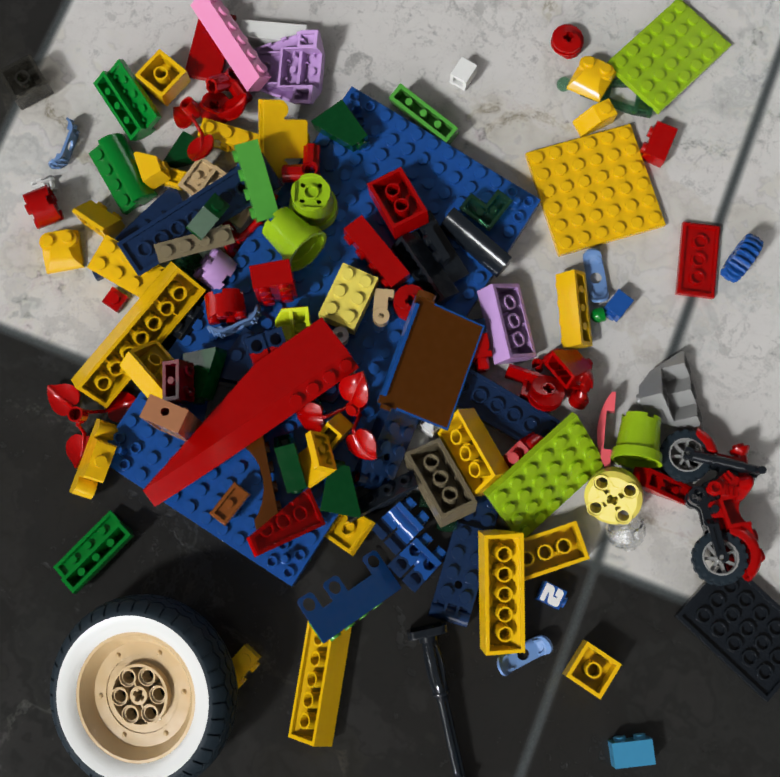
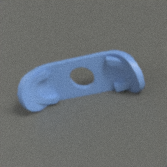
M68 117L66 120L68 121L67 130L69 132L61 153H57L56 157L48 163L51 169H61L68 165L78 139V134L80 133L77 130V125L73 124L74 121Z
M596 248L588 249L583 254V263L590 300L594 303H602L610 298L601 251ZM592 274H600L602 277L601 281L593 283L590 279Z
M256 304L254 311L248 314V318L226 328L222 326L214 328L208 325L209 333H212L214 337L217 336L223 339L242 330L244 327L247 328L255 323L257 324L259 316L261 317L260 304Z
M538 635L526 640L525 649L528 650V657L524 660L519 659L517 653L500 655L497 658V668L500 674L508 676L512 671L538 657L550 654L553 650L550 639L544 635Z

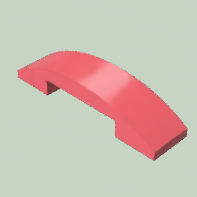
M611 392L606 399L597 426V445L604 468L610 467L611 449H604L607 413H615L616 392Z

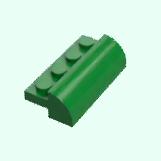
M118 59L109 71H103L93 84L131 141L141 140L156 130L154 126L162 116L123 59Z
M114 133L98 140L99 145L89 155L123 214L128 215L140 204L146 205L158 195L155 189H151L142 181L134 152L123 134Z
M110 510L53 568L62 577L61 580L73 594H77L135 534L129 526L125 525Z

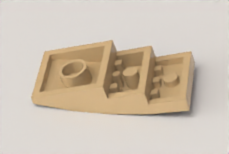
M202 158L193 163L178 186L192 196L227 173L205 158ZM239 185L238 188L240 191L243 192L245 186ZM248 207L228 221L241 229L249 218V208L252 207Z

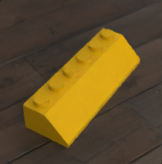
M500 529L478 530L480 649L486 656L525 653L524 533Z
M307 622L288 734L289 738L314 747H332L352 627L347 630L343 629L340 632V636L333 641L329 639L323 644Z

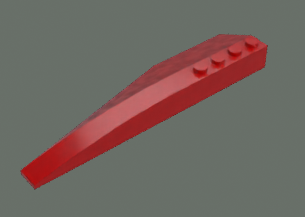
M322 317L254 363L245 376L239 380L237 385L225 396L222 402L216 406L192 436L185 441L176 454L170 458L168 463L143 489V492L155 507L234 456L359 368L348 350Z

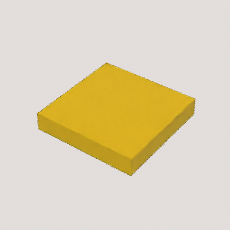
M339 514L325 537L354 556L376 523L366 516H362L350 523L346 515Z

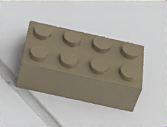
M440 437L405 453L404 464L408 471H414L419 485L418 489L440 528L476 512L477 500Z

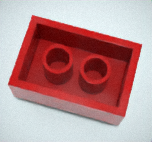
M402 167L367 183L369 195L394 239L429 223L428 211Z
M289 259L249 266L253 290L260 305L272 306L275 302L280 301L289 303L298 298Z

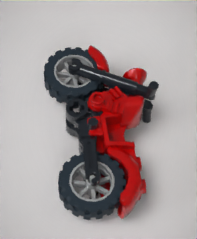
M700 428L692 432L687 429L678 430L668 435L660 447V452L662 453L661 469L662 471L664 470L665 475L677 482L689 483L702 478L710 470L717 471L715 478L703 483L701 486L693 487L684 497V504L689 509H695L698 512L704 533L696 541L691 551L693 569L695 573L697 572L700 579L705 580L706 583L711 585H729L739 580L740 577L749 582L758 573L761 562L765 560V555L758 545V534L755 529H752L751 521L746 522L741 517L739 504L753 488L755 478L760 474H765L767 469L764 466L748 464L747 455L750 445L744 446V443L733 445L732 450L728 451L731 456L718 453L715 442L704 430ZM686 443L684 451L677 444ZM689 444L693 445L696 449L694 450L689 447ZM673 447L680 455H671ZM672 459L680 460L677 466L673 463ZM686 465L688 470H683L679 467ZM692 495H694V497H698L699 500L697 501V499H692ZM707 549L709 551L710 557H704L705 551ZM705 560L714 562L711 568H708ZM716 566H720L722 573H716L713 570Z

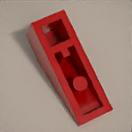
M635 466L633 475L639 480L643 491L685 505V495L693 488L680 481L677 482L673 478L652 468Z

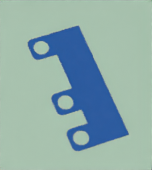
M372 550L363 556V562L372 575L349 591L338 576H333L324 582L323 587L332 599V602L324 608L311 592L298 599V606L323 644L402 588L377 551ZM372 555L376 556L379 560V565L376 568L371 567L368 563V558ZM332 581L340 584L341 590L337 594L329 590V584ZM306 598H311L315 602L314 610L307 611L304 608L303 601Z

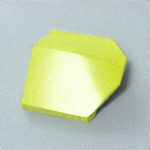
M308 306L281 308L275 319V327H282L286 341L311 325Z

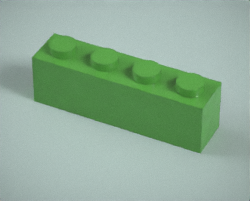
M401 83L390 95L389 100L393 106L424 130L450 145L459 134L458 127Z
M258 139L235 145L232 156L234 162L239 163L240 170H237L240 182L244 181L246 189H243L246 201L250 200L252 208H249L251 219H255L256 223L274 218L273 213L278 210Z

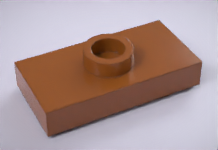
M234 482L209 514L226 526L251 494Z

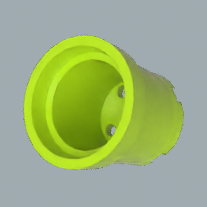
M315 173L304 174L292 185L289 208L311 226L325 230L333 224L338 215L337 199L330 189L328 182L322 176Z
M289 207L280 208L273 213L275 217L271 221L267 220L265 222L262 234L282 256V260H290L292 271H299L309 265L319 255L326 243L327 236L318 227L311 226Z
M628 411L626 416L622 414L616 446L612 448L610 456L611 461L617 465L633 469L635 466L652 469L661 468V418L655 414L653 418L649 417L648 412Z

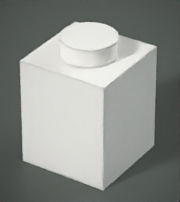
M461 57L450 74V83L465 91L476 75L478 65L471 59Z

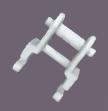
M48 177L44 180L39 178L36 179V183L31 182L32 186L50 184L53 193L58 192V188H55L53 183L55 181L54 177Z

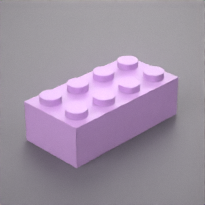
M490 284L478 290L477 294L482 315L485 318L494 365L522 363L537 357L520 285Z

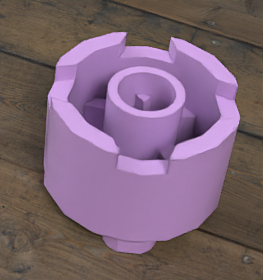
M215 248L210 251L209 255H204L200 261L202 266L194 272L193 277L210 289L220 290L225 285L222 281L227 275L232 276L237 263L222 250Z

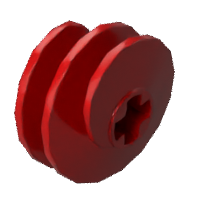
M571 24L558 26L551 38L552 49L565 59L577 57L584 44L582 32Z
M208 92L203 96L201 103L217 112H221L222 105L229 98L221 92L217 94ZM203 108L201 109L202 120L207 118L224 124L228 122L224 119V116L220 117Z
M413 284L404 285L395 292L393 300L394 312L404 321L407 320L411 309L408 300H412L413 303L418 290H423L419 286Z
M547 375L538 376L532 382L527 395L528 401L537 410L544 412L553 411L561 405L565 396V390L557 379Z

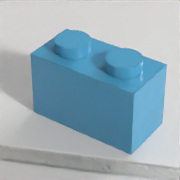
M645 733L633 734L631 738L619 735L614 736L613 740H608L611 766L615 769L656 764L653 740L646 736Z

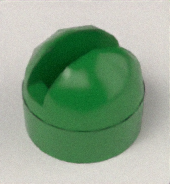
M597 307L592 310L591 319L594 322L606 321L603 307Z

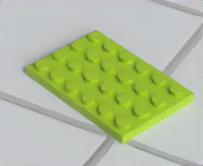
M675 0L607 63L614 67L616 77L654 112L660 114L730 48L731 44L684 1Z
M572 412L483 493L511 531L523 532L525 538L579 490L596 472L601 470L604 465L599 451L579 417Z

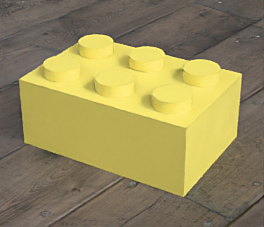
M343 262L318 313L319 318L322 317L326 323L334 327H344L348 330V333L355 335L375 293V288L379 285V278Z

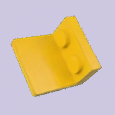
M310 430L305 434L308 447L299 453L308 488H312L337 470L328 434Z

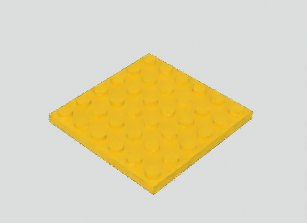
M631 124L525 153V158L538 197L541 200L540 203L558 257L659 229L666 225Z

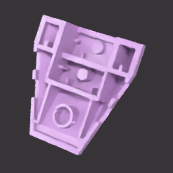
M301 30L296 32L295 35L285 36L275 43L270 42L254 48L259 59L267 67V71L271 75L269 81L260 90L261 92L293 104H313L322 92L325 52L319 30Z

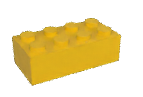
M106 234L87 268L140 298L165 268L158 264L141 276H138L116 244L119 241Z
M475 408L457 409L453 414L448 430L440 428L437 431L438 436L474 497L484 496L483 492L509 469Z
M577 521L524 538V581L590 559Z

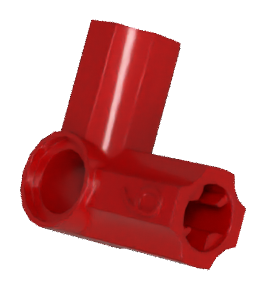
M231 67L224 73L208 77L205 81L206 89L209 93L217 94L227 91L233 97L247 93V103L253 99Z
M308 143L304 146L303 164L283 165L281 168L282 181L295 182L301 178L300 176L311 171L321 176L320 145Z

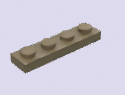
M230 224L210 229L202 240L198 239L194 234L154 244L159 263L230 245L235 243Z

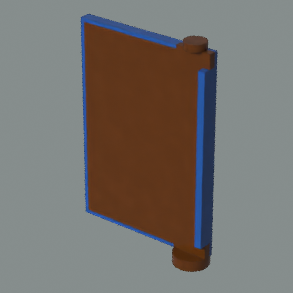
M418 290L379 393L377 403L381 404L380 408L391 412L394 409L441 429L448 430L485 326L435 304L437 297L434 294Z

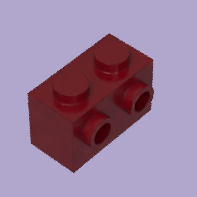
M181 359L162 362V399L176 405L194 403V363Z

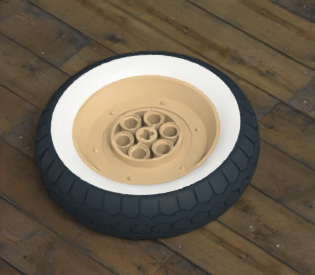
M151 594L128 595L113 599L95 608L83 617L65 638L52 669L50 705L57 734L73 761L90 777H198L221 753L232 731L237 712V677L231 655L223 639L200 613L186 604L164 596ZM161 689H163V691H164V693H165L164 696L162 695V693H161V691H160Z

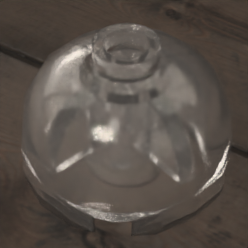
M637 516L625 525H610L607 523L605 525L609 542L619 549H624V551L635 550L644 541L646 536L644 519L637 520Z

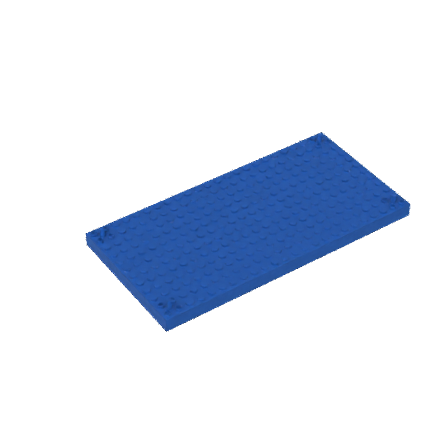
M351 86L342 100L368 135L369 142L367 146L362 150L353 152L321 133L313 141L316 145H320V174L328 182L330 189L337 199L338 215L331 226L322 230L326 234L327 239L319 255L305 268L293 271L298 298L289 303L280 301L275 302L272 306L260 305L261 317L259 316L258 323L247 327V329L257 334L274 328L277 315L281 308L308 306L311 324L318 320V313L343 262L373 275L367 267L368 263L364 259L361 260L355 253V247L353 245L349 246L343 238L345 236L343 228L361 215L400 260L392 248L399 238L394 239L371 199L367 183L399 167H402L427 211L431 210L439 225H441L448 213L453 208H456L507 253H509L537 210L541 200ZM303 158L298 164H303ZM285 182L277 195L279 197L276 200L278 209L289 207L291 188L294 182ZM261 224L246 238L233 257L237 266L232 276L227 275L222 281L225 285L220 290L211 289L213 295L221 293L223 288H238L240 292L243 291L247 313L246 318L249 317V313L254 311L256 304H259L253 290L249 266L282 260V256L262 234L264 224ZM419 228L413 230V231H416V230H417V232L419 233V235H420L421 238H422L423 235H422V233L420 232ZM445 234L469 272V275L454 283L459 293L441 306L467 318L479 300L477 291L488 286L494 275ZM411 274L406 282L394 290V295L404 285L413 284L418 286ZM379 282V285H378L377 288L384 289L383 286H382V285L380 284V282ZM374 295L355 335L349 333V341L345 345V348L359 367L355 373L364 371L369 388L367 408L361 412L362 417L358 422L356 431L364 428L371 432L381 405L377 403V399L406 322L394 312L393 301H388L389 323L384 327L376 326L373 322ZM204 300L199 306L204 309V315L201 320L197 319L192 326L194 330L190 336L186 335L182 341L177 339L168 353L174 360H183L184 353L212 347L227 350L228 353L242 330L223 339L217 336L214 337L212 333H209L208 325L214 328L219 326L226 328L230 325H227L226 322L210 325L207 319ZM408 300L409 306H412V300ZM328 324V326L331 328V330H334V329L336 328V327H334V326ZM222 378L219 379V381L237 384V382H233L230 380ZM141 391L117 425L118 432L114 434V440H108L107 442L117 445L109 467L144 489L168 463L170 458L182 447L185 441L156 429L139 417L148 399ZM340 394L334 404L319 400L311 402L320 404L323 408V415H326L345 406L349 401L343 399ZM205 401L203 405L188 403L178 406L188 408L192 414L203 422L208 401ZM346 410L340 412L354 424L356 416L348 415ZM296 413L271 429L267 434H264L265 442L269 441L271 453L267 454L268 461H272L274 466V473H271L272 481L276 480L278 487L275 497L276 501L280 500L281 508L285 507L302 493H287L274 450V437L292 432L298 453L308 447L305 436L308 430L300 423ZM333 415V416H331V417H329V418L324 419V420H325V424H326L330 419H332L335 415ZM345 437L332 452L334 460L346 462L345 465L350 467L352 474L359 457L355 456L348 449ZM246 448L163 501L291 587L296 584L339 514L320 511L326 523L325 525L254 557L246 538L256 530L254 520L259 513L263 501L264 486L260 467L256 459ZM326 478L310 488L319 510ZM236 482L251 495L230 522L224 526L209 513L231 485Z

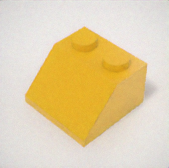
M89 200L72 210L82 224L103 238L107 234L115 239L125 227V224L121 221L123 218L114 211L112 213L108 212V208L99 201L96 204Z

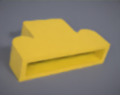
M258 99L259 146L278 178H281L282 166L288 165L285 161L286 158H303L304 146L310 143L308 122L304 119H284L288 114V106L283 100Z
M96 419L69 490L70 493L87 499L93 498L98 482L103 483L117 447V445L107 442L108 440H114L113 436L118 432L117 425Z

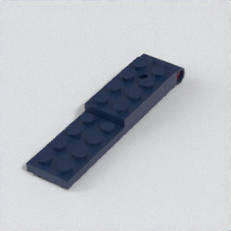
M262 153L272 190L275 191L283 186V184ZM239 166L116 243L138 276L160 264L154 244L192 234L186 229L187 225L214 193L227 202L230 207L211 229L217 228L251 206L250 200L246 201L244 192L238 188L239 185L245 186L244 181L240 182L237 170H240Z
M471 368L464 384L465 390H462L456 406L459 409L475 408L483 423L500 433L506 434L517 442L532 432L545 437L562 422L544 411L537 410L526 400Z
M380 408L371 429V433L377 442L378 458L375 460L359 458L355 470L351 474L354 485L373 491L395 479L419 419L394 409L389 412Z
M485 495L475 497L477 500L476 512L455 521L428 614L430 617L463 627L468 625L479 587L478 530L494 529L498 518V512ZM456 581L461 582V588H455L454 584Z

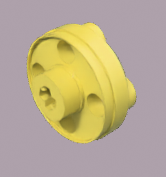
M607 467L599 470L589 479L585 488L584 500L587 512L607 524L625 525L630 523L639 513L643 503V490L639 480L635 475L623 468ZM604 477L607 479V482H601L599 478ZM627 485L634 486L635 490H629ZM597 502L601 507H596L592 503ZM621 510H625V511H627L629 514H628V515H623V514L620 513V511H621Z

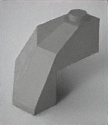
M684 351L677 353L651 370L639 385V394L636 395L638 405H642L644 412H648V415L652 418L654 414L659 416L662 424L692 430L697 428L703 430L701 412L695 400L697 395L694 384H691L690 366Z

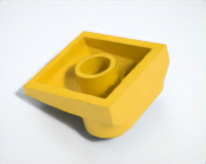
M585 56L580 59L579 66L566 89L600 102L614 80L616 71L609 63L592 56Z
M65 229L48 232L40 237L39 245L43 251L47 274L85 268L80 232L78 230Z

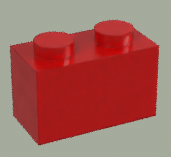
M658 120L654 127L650 126L646 135L649 139L643 143L640 149L643 161L661 168L678 129Z

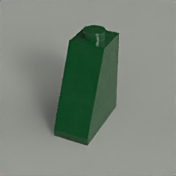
M340 100L311 120L316 131L353 152L362 150L369 142L368 135L343 100Z
M212 347L183 354L184 361L194 363L195 394L193 405H203L205 401L213 400L227 357V350Z
M293 432L274 437V450L287 493H300L307 488Z
M335 460L337 470L326 477L320 511L360 518L361 513L350 467L346 466L344 461Z

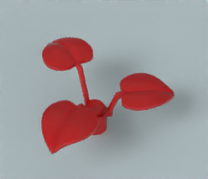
M247 93L240 94L226 101L221 107V112H217L201 102L196 103L190 96L184 98L179 107H173L174 121L180 129L189 127L193 122L200 133V137L194 139L187 149V155L192 161H198L207 156L214 146L213 136L211 134L204 136L202 129L196 121L202 115L201 109L203 108L220 117L224 116V119L227 121L234 120L245 110Z
M364 371L348 375L340 381V394L343 399L349 401L345 406L323 415L322 406L316 402H310L296 412L298 420L305 429L320 432L325 426L324 419L346 410L348 415L356 416L352 427V434L346 437L348 449L355 456L364 460H375L378 458L377 442L374 435L364 428L356 431L358 422L362 417L361 412L367 408L369 400V388Z
M71 384L47 386L48 400L53 411L60 416H67L72 422H76V427L82 432V435L75 434L71 436L66 443V453L74 468H78L90 437L86 436V432L81 426V423L88 419V414L108 412L109 419L119 423L135 401L136 397L134 395L121 391L107 409L85 410L75 406L80 401V393L75 386Z

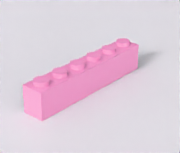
M194 0L190 6L246 91L259 92L269 81L271 75L267 71V67L259 59L257 52L249 44L248 38L240 30L238 23L230 15L228 8L224 6L221 0Z

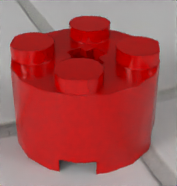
M47 185L23 194L26 202L24 205L29 215L33 214L35 218L33 220L37 229L64 219L62 209L58 210V200Z
M223 288L221 293L213 295V291L205 294L206 313L210 325H217L221 322L232 325L237 323L238 319L247 317L243 291L240 292V289Z

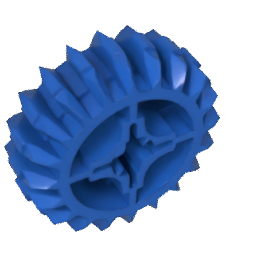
M751 233L745 235L722 266L720 275L733 283L740 280L762 250L763 241Z

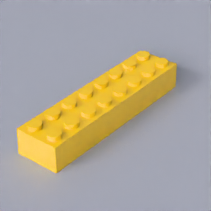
M171 261L73 376L71 381L75 388L107 408L131 380L120 367V363L127 352L155 339L161 344L204 294L206 289Z

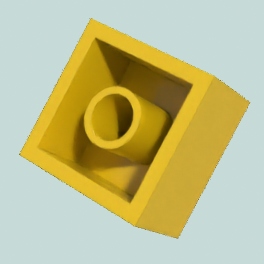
M161 49L135 74L140 85L166 107L191 82L187 71Z
M582 640L562 674L601 700L622 664L588 641Z

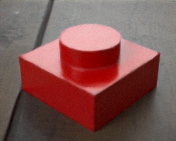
M112 287L102 302L119 314L130 298Z

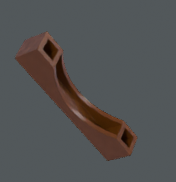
M264 435L245 447L256 459L263 477V501L259 513L254 520L256 530L282 509L280 500L276 501L275 497L278 487L276 480L272 481L271 473H274V466L272 461H268L267 454L271 453L269 441L265 442Z

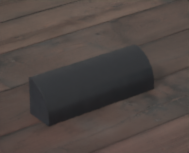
M453 208L440 225L443 232L497 278L510 264L512 257L456 208Z
M417 230L400 236L393 244V250L418 286L437 297L435 304L441 306L459 293L440 263L435 261L432 252L426 246Z

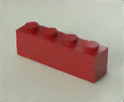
M362 215L343 228L344 240L349 246L353 245L355 247V253L361 260L364 259L368 263L369 271L373 275H378L380 278L379 282L384 289L395 290L410 278L409 271Z

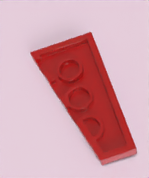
M305 489L246 538L254 557L326 524L311 489Z

